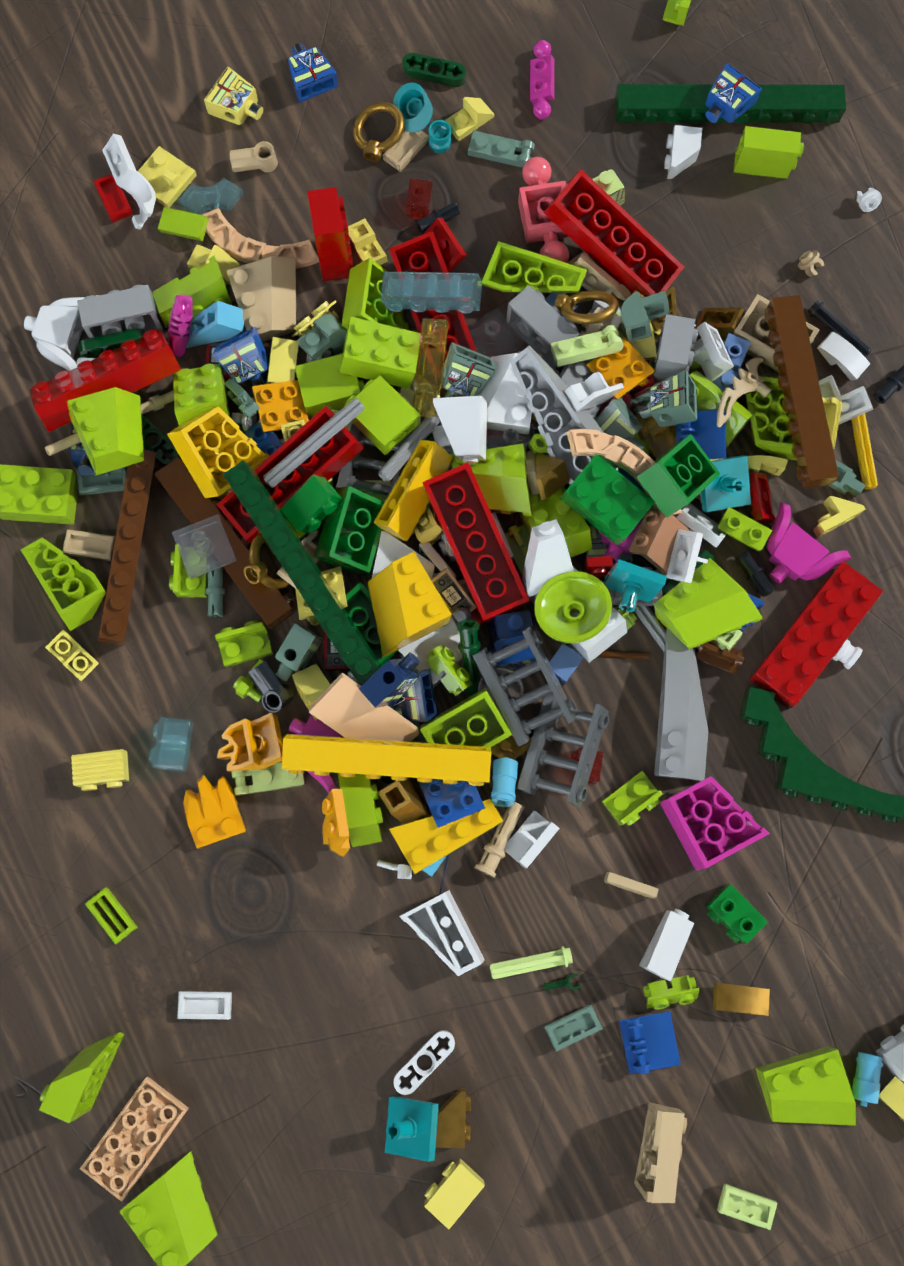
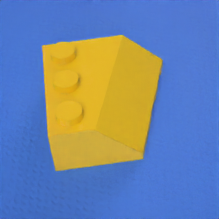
M219 406L184 422L167 434L205 498L220 496L231 488L223 474L241 461H246L255 470L269 457L267 453H263L256 446L257 443L252 438H248L239 430V426Z
M414 552L392 562L368 582L369 594L377 624V633L381 644L382 658L446 626L452 614Z

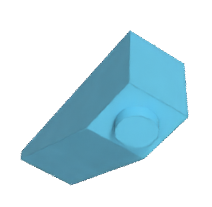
M217 301L194 316L191 321L190 336L187 339L186 348L228 340L242 332L244 327L243 309Z

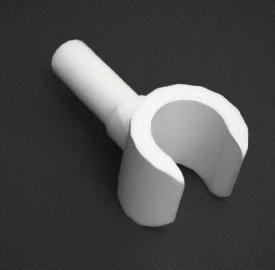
M382 860L377 862V866L398 870L397 879L412 878V869L409 865L393 864Z

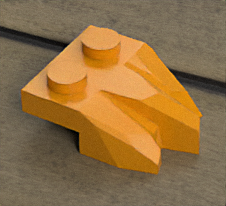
M273 712L253 721H249L246 718L229 725L221 735L223 739L228 740L229 744L218 750L217 758L231 759L227 764V771L260 770L282 761L283 741L278 717Z
M202 775L197 780L198 793L186 790L183 805L187 823L197 849L246 832L233 789L224 776L218 779L217 786H212L205 775Z
M332 789L322 802V812L325 814L323 843L329 845L330 851L344 857L350 849L343 793L342 789Z

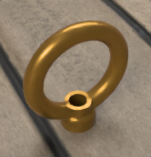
M388 102L371 104L359 113L353 125V137L357 146L363 150V157L372 162L380 161L382 152L389 150L399 141L404 131L403 114L398 107ZM377 112L390 113L395 119V129L392 135L381 143L375 140L365 141L362 136L364 122Z
M584 291L570 297L566 294H558L555 300V307L568 321L578 324H594L611 318L618 310V301L613 295L606 292ZM596 300L609 305L607 309L594 314H578L573 312L575 304L583 301Z
M260 533L254 538L250 546V564L244 568V575L252 584L261 582L272 589L285 588L289 583L283 578L273 579L269 577L266 565L260 562V548L266 542Z

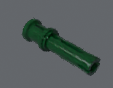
M464 620L456 625L460 633L458 649L462 653L463 668L468 672L470 681L473 683L464 690V693L472 696L480 691L479 668L473 658V655L481 647L477 637L479 623L474 620Z

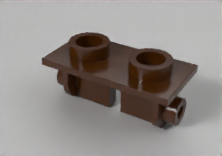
M710 641L694 648L696 659L735 675L738 667L742 665L744 660L743 651L733 647L730 651L722 650Z

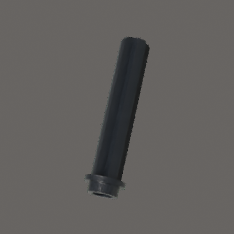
M817 300L808 310L810 317L815 316L831 332H835L847 340L866 358L871 353V349L823 306L824 302L820 303Z

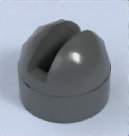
M459 607L451 612V616L456 623L471 620L472 618L471 612L464 607Z

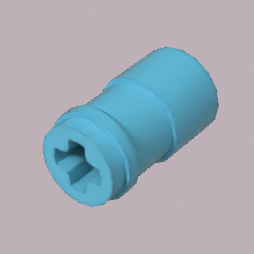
M508 757L494 760L491 799L492 803L499 807H511L516 800L515 785L517 783L518 762Z
M858 1052L852 1094L854 1099L861 1101V1106L867 1107L868 1102L878 1104L883 1057Z

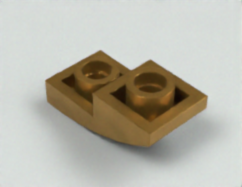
M714 983L713 1010L769 1016L770 989Z

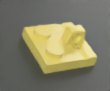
M160 146L138 170L154 189L156 201L167 208L172 206L197 176L194 169Z

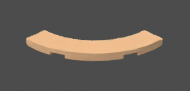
M219 208L202 214L209 219L206 233L210 239L228 255L246 264L271 256L296 257V269L319 263L318 255L310 239L294 244L270 246L249 237L246 238L238 233L225 219Z
M572 429L567 432L572 456L594 457L597 454L602 459L625 470L642 487L637 476L654 461L640 448L619 436H611L598 430ZM644 490L647 496H649L652 499L649 493L646 490ZM654 503L653 508L659 509L656 503ZM680 509L673 515H678L682 513V510Z

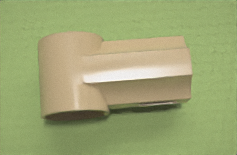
M262 141L253 148L230 151L233 172L260 169L263 172H272L278 166L274 148L269 142Z

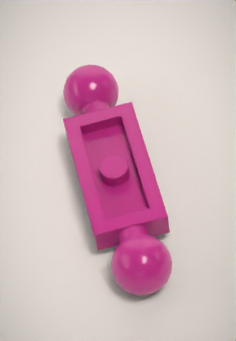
M540 40L534 45L533 49L537 58L530 60V101L534 105L533 113L535 117L544 120L551 114V106L547 101L554 100V58L551 55V45L549 42Z

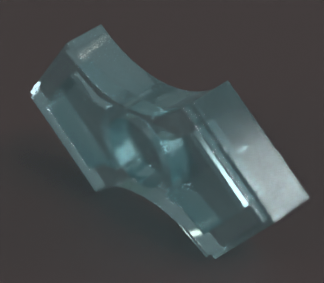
M223 178L219 183L209 187H199L191 184L178 202L180 206L188 211L202 215L205 211L213 208H223L231 211L244 193L240 187Z

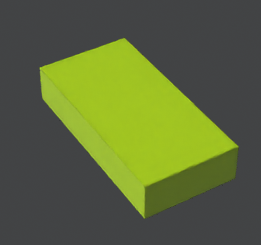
M164 207L158 230L161 233L203 241L209 219L204 215Z

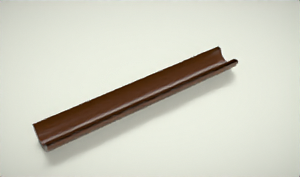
M605 650L600 654V657L649 660V652Z

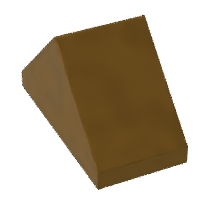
M742 307L704 308L696 324V329L703 322H706L718 330L722 341L726 340L728 333L732 334L744 309Z
M539 453L536 454V482L541 500L550 497L569 483L570 480L564 460Z

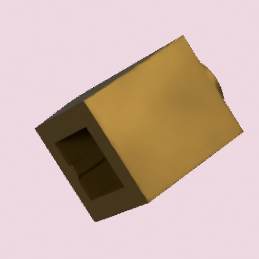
M409 777L405 781H395L378 792L391 815L403 824L432 816Z
M460 1088L438 1110L436 1148H465V1140L470 1141V1123H465L466 1112H471V1096H466V1088Z

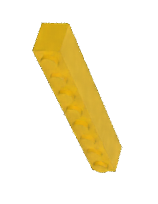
M287 734L283 738L282 769H288V772L291 774H303L304 771H314L315 775L327 776L330 775V772L340 773L341 777H355V774H365V777L368 779H380L381 776H391V779L396 781H405L407 777L417 778L419 782H432V779H443V783L458 784V781H468L469 785L482 786L484 782L490 781L491 747Z

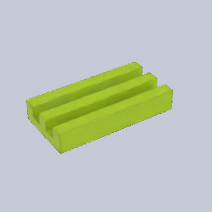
M108 887L102 889L85 903L115 945L138 928ZM104 895L127 924V929L102 898ZM95 902L99 903L121 934L117 935L94 905Z

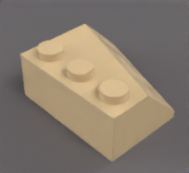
M271 256L226 271L238 307L243 309V320L246 330L256 327L262 342L296 331L294 329L296 326V257Z
M651 1102L648 1104L634 1184L646 1202L675 1203L679 1162L682 1156V1134H685L687 1118L684 1117L685 1113L680 1109Z

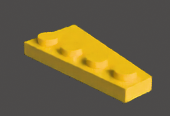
M491 799L482 801L485 809L440 828H437L435 820L431 816L389 829L414 874L502 823L503 820Z

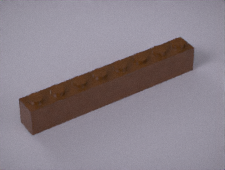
M793 295L772 298L764 310V318L766 323L769 322V342L774 346L775 351L773 362L779 371V389L783 390V410L788 414L787 430L793 438L792 454L794 458H797L798 462L797 478L799 481H802L803 489L832 485L839 478L801 296Z
M143 450L144 461L127 466L97 640L99 643L123 646L125 641L156 452Z
M177 457L154 473L270 631L292 616L294 612L291 606L294 603L286 593L281 595L278 589L269 588L261 582L252 584L246 579L244 568L250 564L248 551L250 544L243 536L238 538L234 532L236 530L235 526L228 518L224 519L220 514L222 511L216 505L218 503L217 500L214 498L211 501L203 496L186 465ZM272 574L268 575L269 577L275 579Z

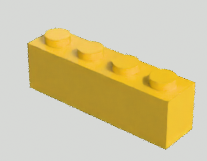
M420 440L377 515L374 524L396 539L408 541L430 501L422 482L447 472L453 457L435 441Z

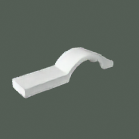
M113 133L102 151L116 184L131 194L140 208V214L133 216L132 221L135 228L141 230L145 221L153 213L156 200L155 192L145 177L136 171L122 136Z

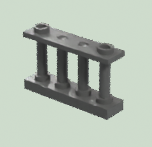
M352 423L350 432L361 445L376 447ZM412 432L392 450L397 451L400 448V446L406 441V439L412 434ZM357 454L340 470L336 488L351 486L355 489L389 496L403 471V466L393 477L391 486L355 479V476H352L354 468L360 466L380 471L387 463L361 457V454Z
M531 626L522 631L525 636L524 639L494 653L488 652L485 647L473 655L518 746L529 741L531 738L530 733H532L533 729L563 715L569 724L574 721L575 713L577 712L571 698L567 699L541 647L543 642L537 630L533 631ZM528 647L531 648L537 661L505 676L503 674L500 675L496 667L498 665L497 662ZM542 670L548 682L547 684L518 698L511 697L507 689L510 684ZM553 692L559 704L558 707L528 721L522 719L519 713L520 707Z
M548 694L544 697L539 715L559 706L554 694ZM600 704L595 705L593 713L577 709L575 719L590 723L586 737L556 730L558 718L535 728L517 789L535 796L539 788L568 795L567 802L581 808L582 802L587 797V784L601 736L609 723V711ZM557 740L582 746L583 749L579 761L549 754L551 742ZM549 764L576 771L572 786L543 779L541 775L544 766Z

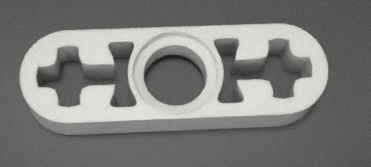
M440 1030L436 1032L396 1073L394 1087L398 1093L408 1095L414 1092L453 1051L455 1040L449 1031ZM440 1036L444 1039L447 1036L450 1047L448 1049L442 1047L437 1052L441 1056L437 1060L434 1053L427 1048L431 1045L434 1050L438 1046L437 1038ZM423 1054L430 1056L432 1059V1065L427 1070H422L417 1065L418 1057ZM413 1065L414 1070L422 1075V1077L418 1079L417 1075H415L410 1081L412 1085L410 1088L408 1086L400 1087L401 1079L399 1077L402 1075L408 1077L412 1072L408 1067Z

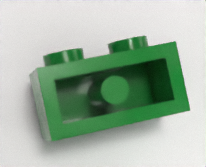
M312 475L280 510L297 531L311 533L320 527L321 521L327 515L337 509V504L342 498L326 478Z
M725 884L705 905L709 910L707 915L716 924L721 922L727 928L725 932L727 936L736 944L738 942L748 944L768 923L731 884Z

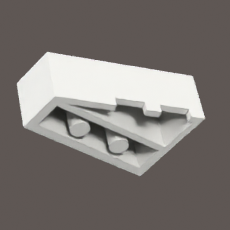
M450 890L399 916L415 930L417 935L458 976L481 965L485 961Z

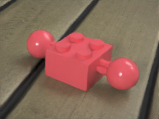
M532 157L526 161L522 169L523 179L529 186L519 188L518 197L526 244L544 241L545 244L540 250V255L568 263L569 250L563 242L558 241V239L568 236L543 213L564 188L566 182L548 183L552 174L549 162L542 157Z

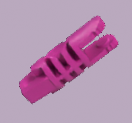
M176 295L171 310L168 344L173 354L178 357L185 353L187 339L190 336L193 315L192 298L189 295Z

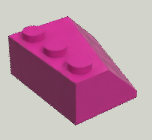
M712 776L660 802L696 871L706 869L770 834L764 827L761 828L752 819L753 816L746 810L744 811Z

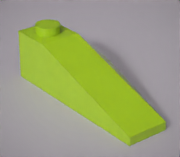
M498 241L481 284L502 292H522L530 285L534 290L540 292L579 293L587 269Z
M40 538L20 549L70 631L93 618L106 594L93 572L80 566L76 560L70 559L44 538Z

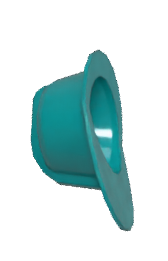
M406 83L399 88L395 94L393 105L398 107L403 114L404 129L410 133L423 130L429 124L433 113V107L426 92L416 83Z

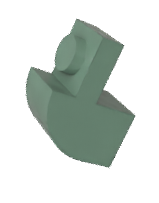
M665 291L642 299L639 292H636L624 301L621 307V318L629 343L652 336L649 320L670 314Z
M326 314L314 320L315 327L297 340L299 346L314 361L328 349L334 355L339 353L344 348L347 329L341 326L342 323L334 315Z

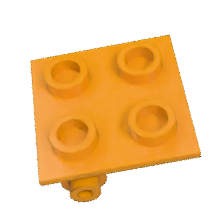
M625 337L621 338L624 344L621 351L596 357L586 364L593 374L600 372L609 387L620 383L623 384L624 388L614 395L617 400L635 386L640 385L643 387L649 381L647 378L655 372Z
M298 380L252 386L254 394L252 399L260 408L258 414L263 433L282 430L281 425L303 419L305 424L309 421Z

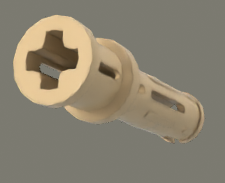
M514 802L513 806L507 807L502 817L503 822L498 825L491 842L484 846L485 852L480 863L475 865L474 868L495 878V870L501 858H504L506 855L504 849L525 807L517 802Z

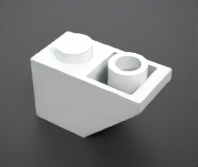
M675 125L673 133L668 134L666 148L670 149L669 155L666 154L664 169H668L667 179L674 178L696 162L701 148L702 128Z

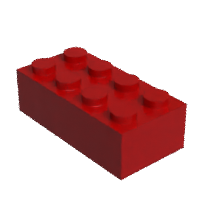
M336 187L307 191L323 282L349 278V269L353 268L343 196H338Z

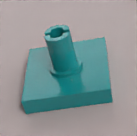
M742 455L712 460L711 462L720 472V475L701 492L702 511L711 512L728 509V507L750 505L748 456Z
M618 559L605 577L604 585L608 589L623 594L619 603L621 610H624L626 606L627 612H634L637 599L650 603L665 586L667 576Z
M398 1096L389 1097L385 1153L427 1162L435 1161L439 1104Z

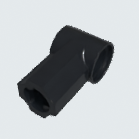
M266 661L247 673L262 694V704L267 711L277 712L293 701L292 689L280 682Z

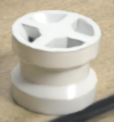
M847 639L832 659L842 662L845 668L850 669L858 660L863 650L860 647L852 646Z

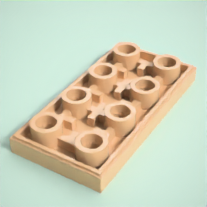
M341 673L309 707V713L345 738L412 742L420 734L417 726L389 706L375 708L359 690L361 686L344 673Z
M147 1076L81 1166L80 1170L122 1202L189 1108Z

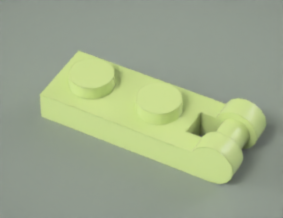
M609 325L603 331L551 343V351L559 367L617 353L623 349L624 344L622 339L618 337L619 333L616 326Z
M282 762L260 770L231 771L232 778L235 779L236 783L234 788L235 796L305 785L304 773L291 774L288 772V769H282ZM252 776L253 785L246 786L245 777Z

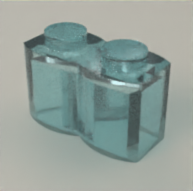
M160 717L159 723H155L153 737L156 738L155 748H151L149 761L153 763V768L179 772L187 771L193 732V722L191 720Z

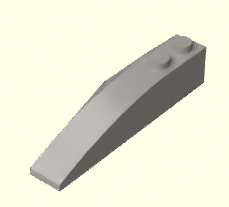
M528 346L514 357L510 363L522 391H525L529 400L528 406L531 413L534 412L537 419L539 432L544 436L548 445L547 451L551 457L565 461L571 485L593 457L572 456L567 432L572 429L598 430L601 433L604 432L587 409L579 412L575 411L564 392L568 386ZM604 460V461H606L609 465H611L614 469H616L617 467H619V466H617V465H615V464H613V463H611V462H609V461H607V460Z
M666 628L654 776L702 781L705 779L708 726L695 649L689 650Z

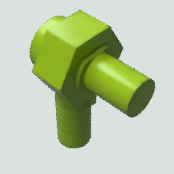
M534 434L528 444L533 454H549L544 436Z
M260 659L253 668H255L264 661ZM242 675L237 679L233 686L236 689L237 695L243 699L250 696L258 703L261 702L263 696L255 688V684L249 675L247 677Z

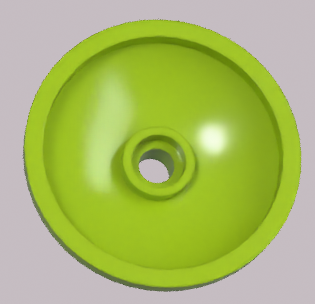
M577 571L566 572L551 578L542 586L535 600V616L540 628L549 637L564 643H580L595 637L606 627L612 613V600L607 587L595 576ZM574 612L579 613L577 617L571 616Z

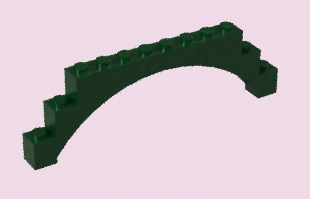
M753 687L745 690L739 719L746 721L745 724L748 726L760 727L763 725L757 754L763 755L764 760L778 763L781 760L775 789L783 791L782 795L792 798H798V795L807 797L808 802L822 804L823 801L832 803V808L847 811V808L857 810L856 814L872 817V814L882 816L881 820L889 823H897V820L904 822V796L884 793L861 785L826 765L804 745L790 728L774 701L775 693Z

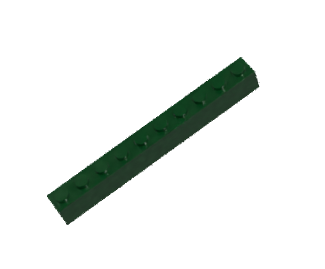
M618 84L615 95L616 122H710L706 117V112L709 108L706 107L705 103L714 84ZM757 84L762 88L757 103L733 122L739 124L745 122H758L761 124L768 122H781L783 124L790 122H803L805 124L813 122L833 124L840 122L846 110L845 85ZM720 117V119L716 123L718 124L727 121Z
M244 460L225 472L223 476L359 685H363L382 667L381 663L252 466Z

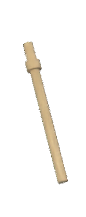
M174 390L161 396L157 394L150 397L148 402L141 404V415L152 410L158 411L164 408L165 404L174 401ZM77 433L46 446L45 450L51 456L81 441Z

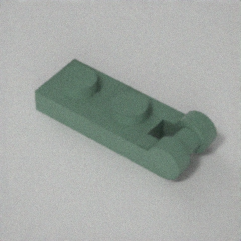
M473 130L468 155L523 168L526 161L531 158L530 154L533 153L535 144L530 140L518 141ZM515 151L520 152L521 154L515 155Z

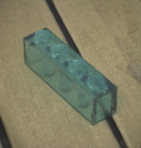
M384 272L381 300L386 309L395 312L402 309L424 312L425 309H430L441 313L448 312L449 310L471 313L473 310L480 311L482 281L479 273Z

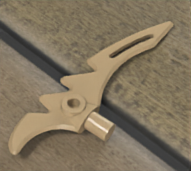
M762 358L749 360L745 364L748 372L738 369L741 380L732 377L734 390L726 388L722 395L717 414V427H721L730 418L732 406L741 395L757 391L764 397H767L771 392V389L763 384L764 380H761L758 376L757 368L763 362ZM728 398H730V401L726 409L725 415H723L726 401Z

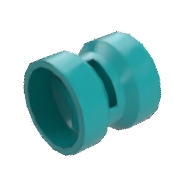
M436 120L430 124L428 129L429 147L436 153H444L451 146V126L444 120Z

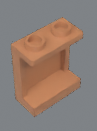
M650 508L645 514L629 551L632 554L643 556L657 568L656 571H660L662 575L666 576L678 529L690 530L674 515L667 518L661 510Z

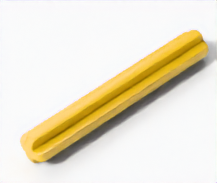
M864 413L851 419L862 483L865 484L864 489L869 490L876 488L878 482L866 415Z

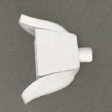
M68 297L56 300L50 306H42L37 317L27 316L24 320V328L32 331V337L37 342V349L41 355L68 371L77 368V364L72 358L83 330L77 300L84 299L85 297Z

